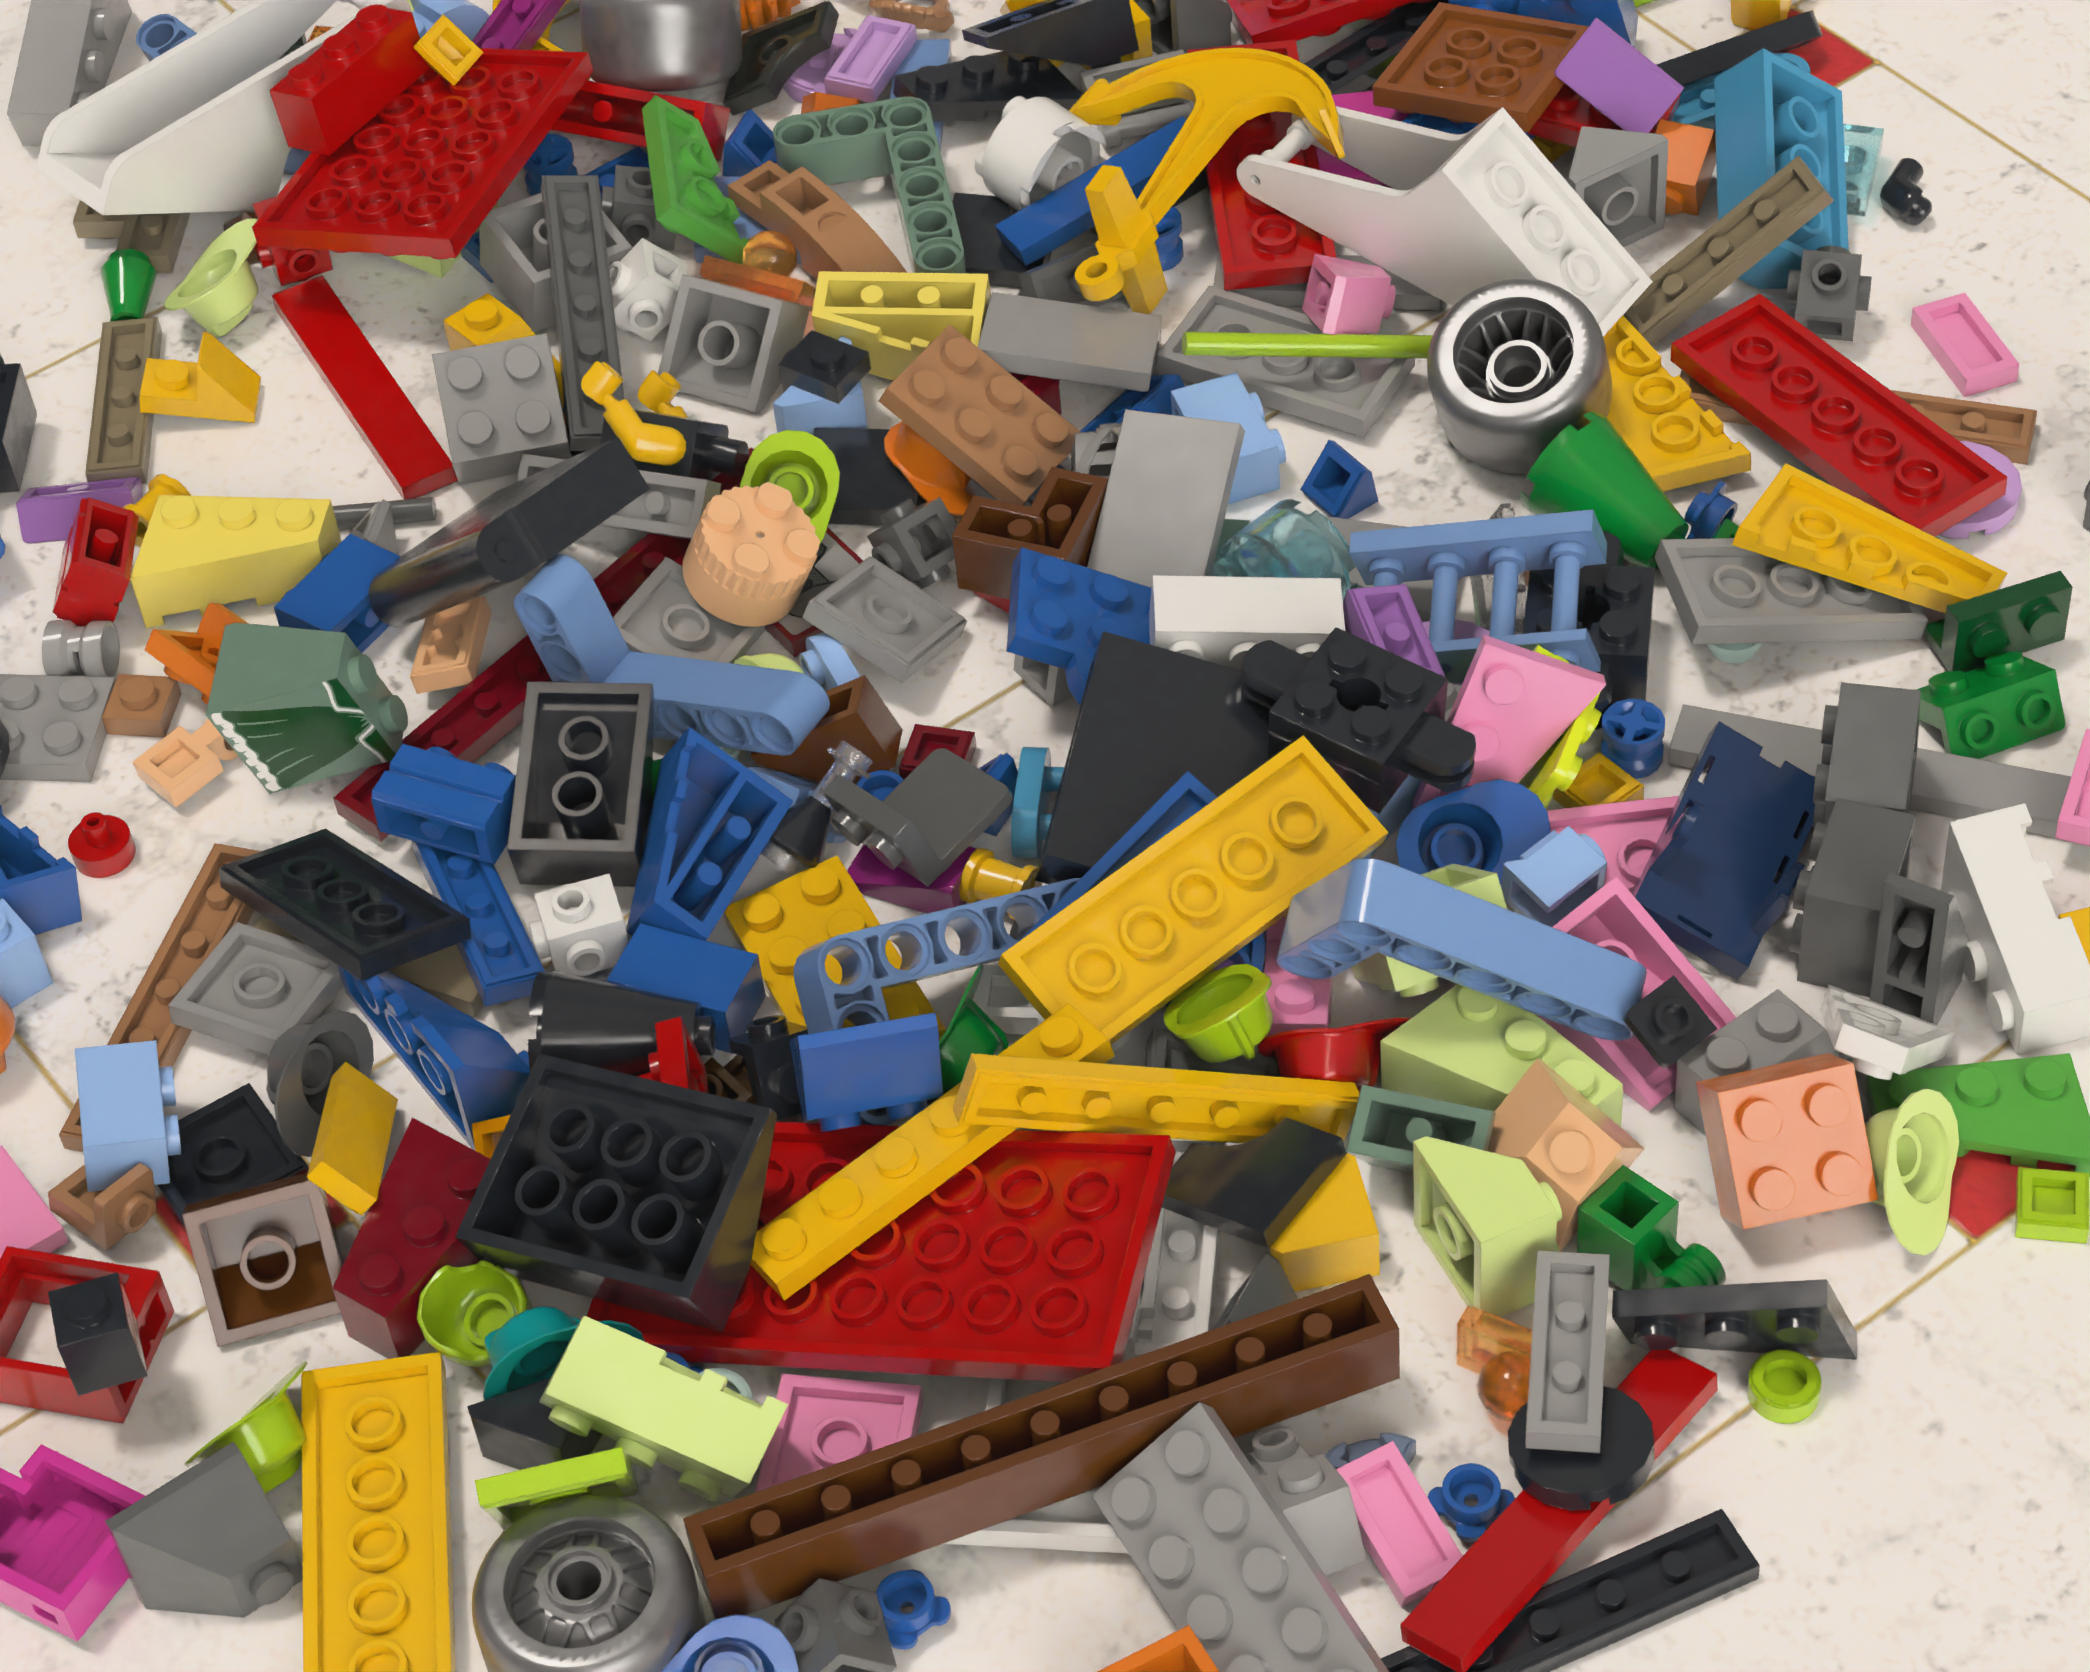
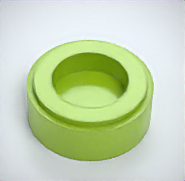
M1774 1350L1761 1355L1754 1361L1749 1371L1747 1395L1751 1406L1760 1416L1776 1423L1788 1424L1802 1421L1816 1410L1820 1400L1821 1375L1812 1360L1796 1351Z

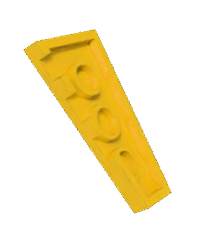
M1622 315L1603 336L1612 376V399L1607 418L1662 491L1751 471L1750 451L1740 441L1733 443L1724 433V423L1711 409L1704 412L1691 398V388L1679 375L1673 377L1661 365L1660 354Z
M1785 463L1740 524L1732 543L1733 546L1945 614L1948 605L2001 589L2008 574Z

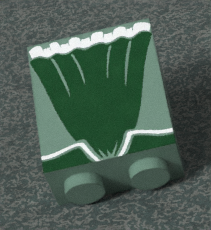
M247 623L225 625L206 717L269 794L392 761L401 747L403 733L408 726V715L405 705L397 695H393L377 675L371 659L367 655L361 654L346 633Z

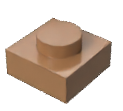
M118 674L102 715V721L107 734L166 737L182 694L178 681L166 676Z

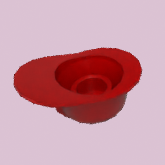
M1388 1018L1339 1028H1312L1280 1032L1264 1038L1258 1044V1052L1265 1057L1276 1058L1280 1077L1353 1082L1360 1093L1362 1085L1374 1087L1377 1083L1381 1055L1380 1041L1411 1018Z

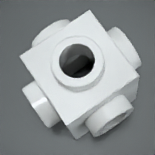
M642 238L621 261H616L609 266L616 327L626 332L631 331L651 342L666 325L670 326L682 274L688 275L687 262Z
M610 874L572 884H565L534 894L540 920L528 922L539 960L551 957L555 971L577 976L590 975L616 965L629 941Z

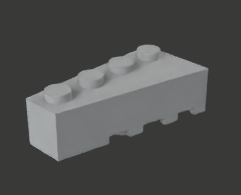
M31 0L7 110V116L22 146H41L48 125L57 115L105 88L132 14L128 0Z

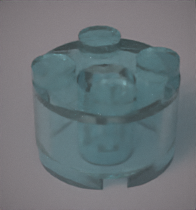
M1293 499L1279 501L1225 541L1220 549L1219 560L1214 563L1211 574L1212 576L1341 578L1343 601L1347 590L1355 589L1358 585L1356 583L1350 587L1349 572L1356 566L1349 554V546L1342 534L1327 517L1317 510L1307 515L1295 509L1294 507L1301 502Z

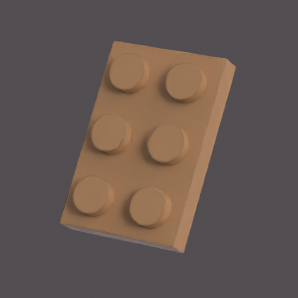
M950 324L886 388L879 399L883 406L997 500L1024 505L1028 497L1045 480L1051 467H1056L1058 464L1062 465L1071 456L1074 433H1080L1077 428Z

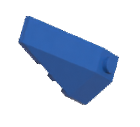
M338 965L348 997L468 1145L475 1150L472 1123L512 1114L530 1074L528 1052L523 1050L517 1054L499 1032L390 971H385L361 981Z

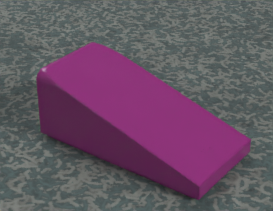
M864 844L847 871L861 894L928 914L967 904V902L961 900L959 885L965 865L977 848L968 846L954 860L952 865L942 872L929 886H926L899 867H896L894 870L890 869Z

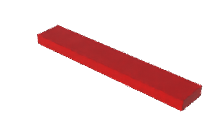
M318 276L273 294L272 299L275 310L403 500L418 498L458 481L452 461L324 276Z
M1669 1349L1651 1350L1616 1388L1637 1401L1652 1421L1655 1460L1718 1391L1717 1373ZM1522 1490L1400 1624L1402 1641L1456 1672H1466L1616 1503L1610 1505L1608 1498L1599 1502H1590L1591 1509L1568 1510L1544 1504Z

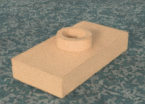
M485 596L472 598L425 619L410 675L417 694L468 685L476 678L492 614Z

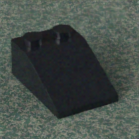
M527 682L507 851L520 884L565 885L610 874L613 886L635 887L652 808L653 684Z

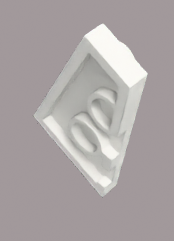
M1832 985L1828 986L1820 1009L1834 1050L1852 1056V1063L1857 1071L1884 1080H1890L1893 1072L1899 1075L1906 1074L1908 1071L1945 1058L1955 1033L1949 1029Z

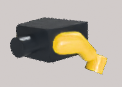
M596 361L583 376L581 387L584 393L605 408L600 444L619 437L638 470L709 481L713 480L720 473L741 476L744 473L749 458L747 442L728 438V425L690 419L681 406L674 407L671 401L681 389V385L669 373L663 372L659 376L656 371L651 370L638 389L637 397L639 401L652 411L633 409L627 399L619 401L612 395L624 379L607 363Z

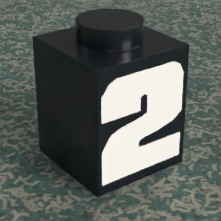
M118 1273L48 1292L57 1348L78 1396L148 1376L137 1319Z

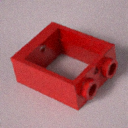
M6 1246L0 1258V1403L124 1424L144 1378L78 1396L66 1368L6 1357L33 1302L50 1305L49 1291L118 1273L137 1319L146 1370L148 1371L174 1313V1308L160 1272Z

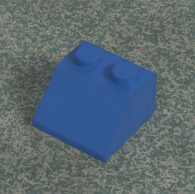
M936 1013L801 1035L789 1041L803 1121L819 1119L821 1132L860 1126V1111L883 1107L887 1109L888 1120L915 1116L928 1106L927 1100L940 1098L943 1095Z

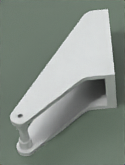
M254 0L57 115L44 133L36 171L102 215L254 211L252 204L278 195L286 160L291 150V147L287 145L269 90L286 77L292 67L302 63L318 50L325 39L338 33L356 17V14L281 58L337 0ZM338 0L343 3L349 2L359 9L369 5L380 4L387 8L412 12L411 6L406 0Z
M1336 106L1343 128L1345 158L1340 160L1392 188L1288 163L1300 150L1307 149L1311 144L1333 155L1314 138L1301 117L1292 114L1293 124L1287 129V135L1272 150H1266L1261 155H1249L1237 167L1238 181L1242 188L1251 196L1451 306H1454L1472 291L1497 281L1517 278L1541 280L1557 285L1580 299L1594 315L1604 336L1653 282L1503 107L1471 131L1456 135Z

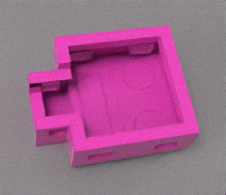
M41 1444L19 1470L22 1478L0 1468V1602L78 1642L129 1578L105 1521L142 1499L145 1495Z

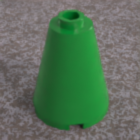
M1590 411L1583 416L1591 423L1579 431L1569 424L1541 453L1526 477L1534 484L1530 496L1521 491L1519 497L1521 504L1534 515L1594 510L1602 531L1609 532L1620 539L1624 560L1639 567H1655L1656 570L1659 567L1654 557L1661 539H1686L1689 526L1610 420L1600 412Z

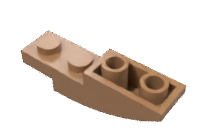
M769 160L727 185L729 198L734 200L736 207L799 250L802 269L817 279L819 271L908 273L866 221L837 193L802 166L792 173H788Z

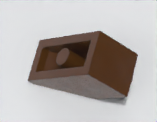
M863 675L825 691L830 701L828 712L791 755L782 756L751 751L750 754L756 765L829 785L839 774L849 781L857 783L868 773L879 770L889 771L896 767L903 729L869 680Z

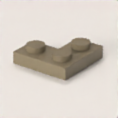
M80 200L73 219V225L78 238H120L116 251L120 249L141 251L150 258L156 273H172L190 213L102 215Z

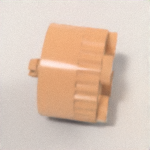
M767 482L760 487L756 486L754 488L744 486L742 488L733 487L731 490H723L721 495H715L708 502L684 555L682 572L687 589L702 608L728 623L747 627H758L775 623L784 618L793 609L817 559L816 554L819 550L820 540L815 534L816 528L811 524L810 517L804 514L803 509L795 505L790 491L773 483Z

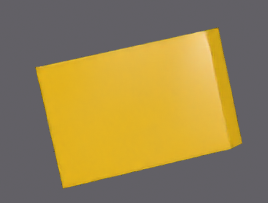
M1349 1153L1346 1154L1270 1247V1255L1279 1261L1295 1292L1347 1282L1368 1274L1371 1277L1380 1275L1379 1232L1356 1157Z

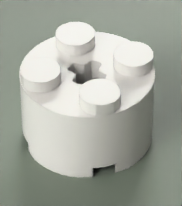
M1017 96L1011 99L1004 107L1002 120L991 135L987 146L978 153L974 167L976 173L983 177L986 188L992 194L1020 211L1106 161V159L1100 156V143L1106 145L1104 135L1098 129L1047 97H1034L1027 100L1022 96Z

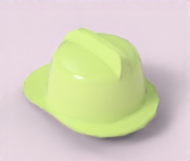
M245 219L234 224L207 247L184 281L167 297L164 306L168 311L183 309L195 322L205 327L215 337L226 336L247 316L259 292L257 282L247 260L248 255L257 242L252 229L257 219Z
M1924 1088L1911 1093L1900 1107L1881 1111L1873 1115L1865 1124L1878 1200L1872 1202L1886 1208L1889 1224L1898 1242L1908 1252L1918 1255H1926L1936 1250L1945 1235L1949 1216L1952 1175L1959 1146L1958 1123L1951 1103L1940 1092Z

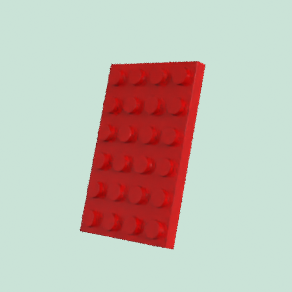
M480 48L484 53L454 86L429 66V69L330 156L311 152L252 226L258 246L283 247L287 250H332L335 253H380L384 256H428L438 260L456 258L592 74L593 68L589 53Z

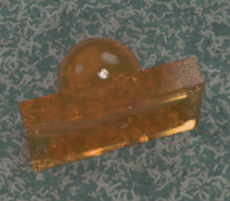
M760 231L749 238L743 249L742 262L744 265L707 255L704 256L699 273L703 275L702 278L809 306V312H812L816 288L804 281L790 278L797 267V251L787 235L779 231Z
M1467 1306L1457 1322V1365L1480 1374L1476 1386L1478 1397L1485 1410L1498 1420L1512 1422L1516 1412L1528 1402L1532 1330L1476 1307Z

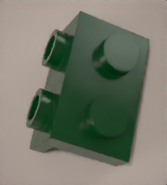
M2060 570L1948 605L1946 607L1945 619L1927 624L1925 638L1948 671H1966L1985 665V659L1997 653L2008 651L2023 653L2065 639L2073 587Z

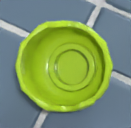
M480 1260L474 1265L459 1268L446 1265L437 1270L420 1292L416 1319L426 1342L448 1360L468 1367H484L491 1365L485 1350V1337L490 1332L501 1328L512 1317L525 1310L532 1309V1302L518 1277L498 1265L494 1266L491 1262Z

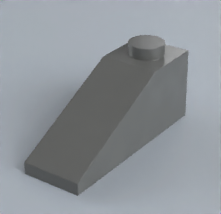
M1888 873L1883 884L1870 1000L1935 1025L1939 1023L1962 981L1968 936L1954 895L1894 873Z

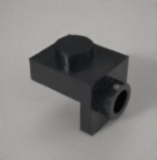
M813 330L795 348L790 349L779 363V376L782 382L783 393L792 385L837 404L871 370L868 351Z
M1674 975L1623 1015L1625 1024L1662 1068L1674 1066L1678 1059L1717 1030V1027Z
M784 1015L767 1016L749 1022L746 1025L748 1033L728 1039L731 1053L744 1056L752 1093L756 1099L755 1104L772 1108L777 1114L776 1121L801 1114L789 1041L797 1036L809 1034L807 1027L786 1021Z

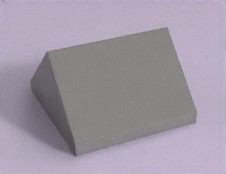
M1582 126L1568 177V184L1623 247L1664 229L1669 140L1662 134Z

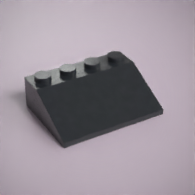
M539 1053L455 1238L477 1259L491 1262L494 1266L498 1265L519 1279L723 1332L750 1270L777 1114L772 1108Z

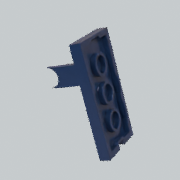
M1719 721L1708 734L1632 895L1672 942L1738 980L1749 968L1764 934L1789 907L1787 903L1791 899L1790 896L1797 884L1799 874L1805 867L1804 864L1796 860L1813 825L1815 777L1786 760L1780 767L1759 756L1763 749L1761 745ZM1708 768L1702 783L1699 782L1698 779L1702 771H1706ZM1797 827H1799L1795 837H1793ZM1777 871H1779V873H1778V875H1777V877H1776V879H1775V882H1773V880H1774V878H1775V876H1776Z

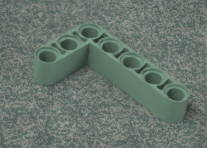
M899 97L785 117L773 128V140L777 165L788 173H792L802 166L826 185L884 175L891 176L912 273L966 274L963 244L931 111L925 101L915 97Z

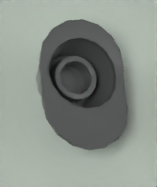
M337 1010L324 1014L315 1023H304L291 1027L277 1038L270 1050L267 1062L266 1091L269 1100L274 1104L276 1125L282 1141L295 1155L312 1157L331 1077L345 1061L370 1078L374 1062L373 1040L367 1025L354 1013Z

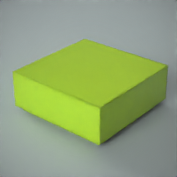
M2018 1167L2016 1178L2015 1237L2087 1244L2089 1233L2090 1173Z

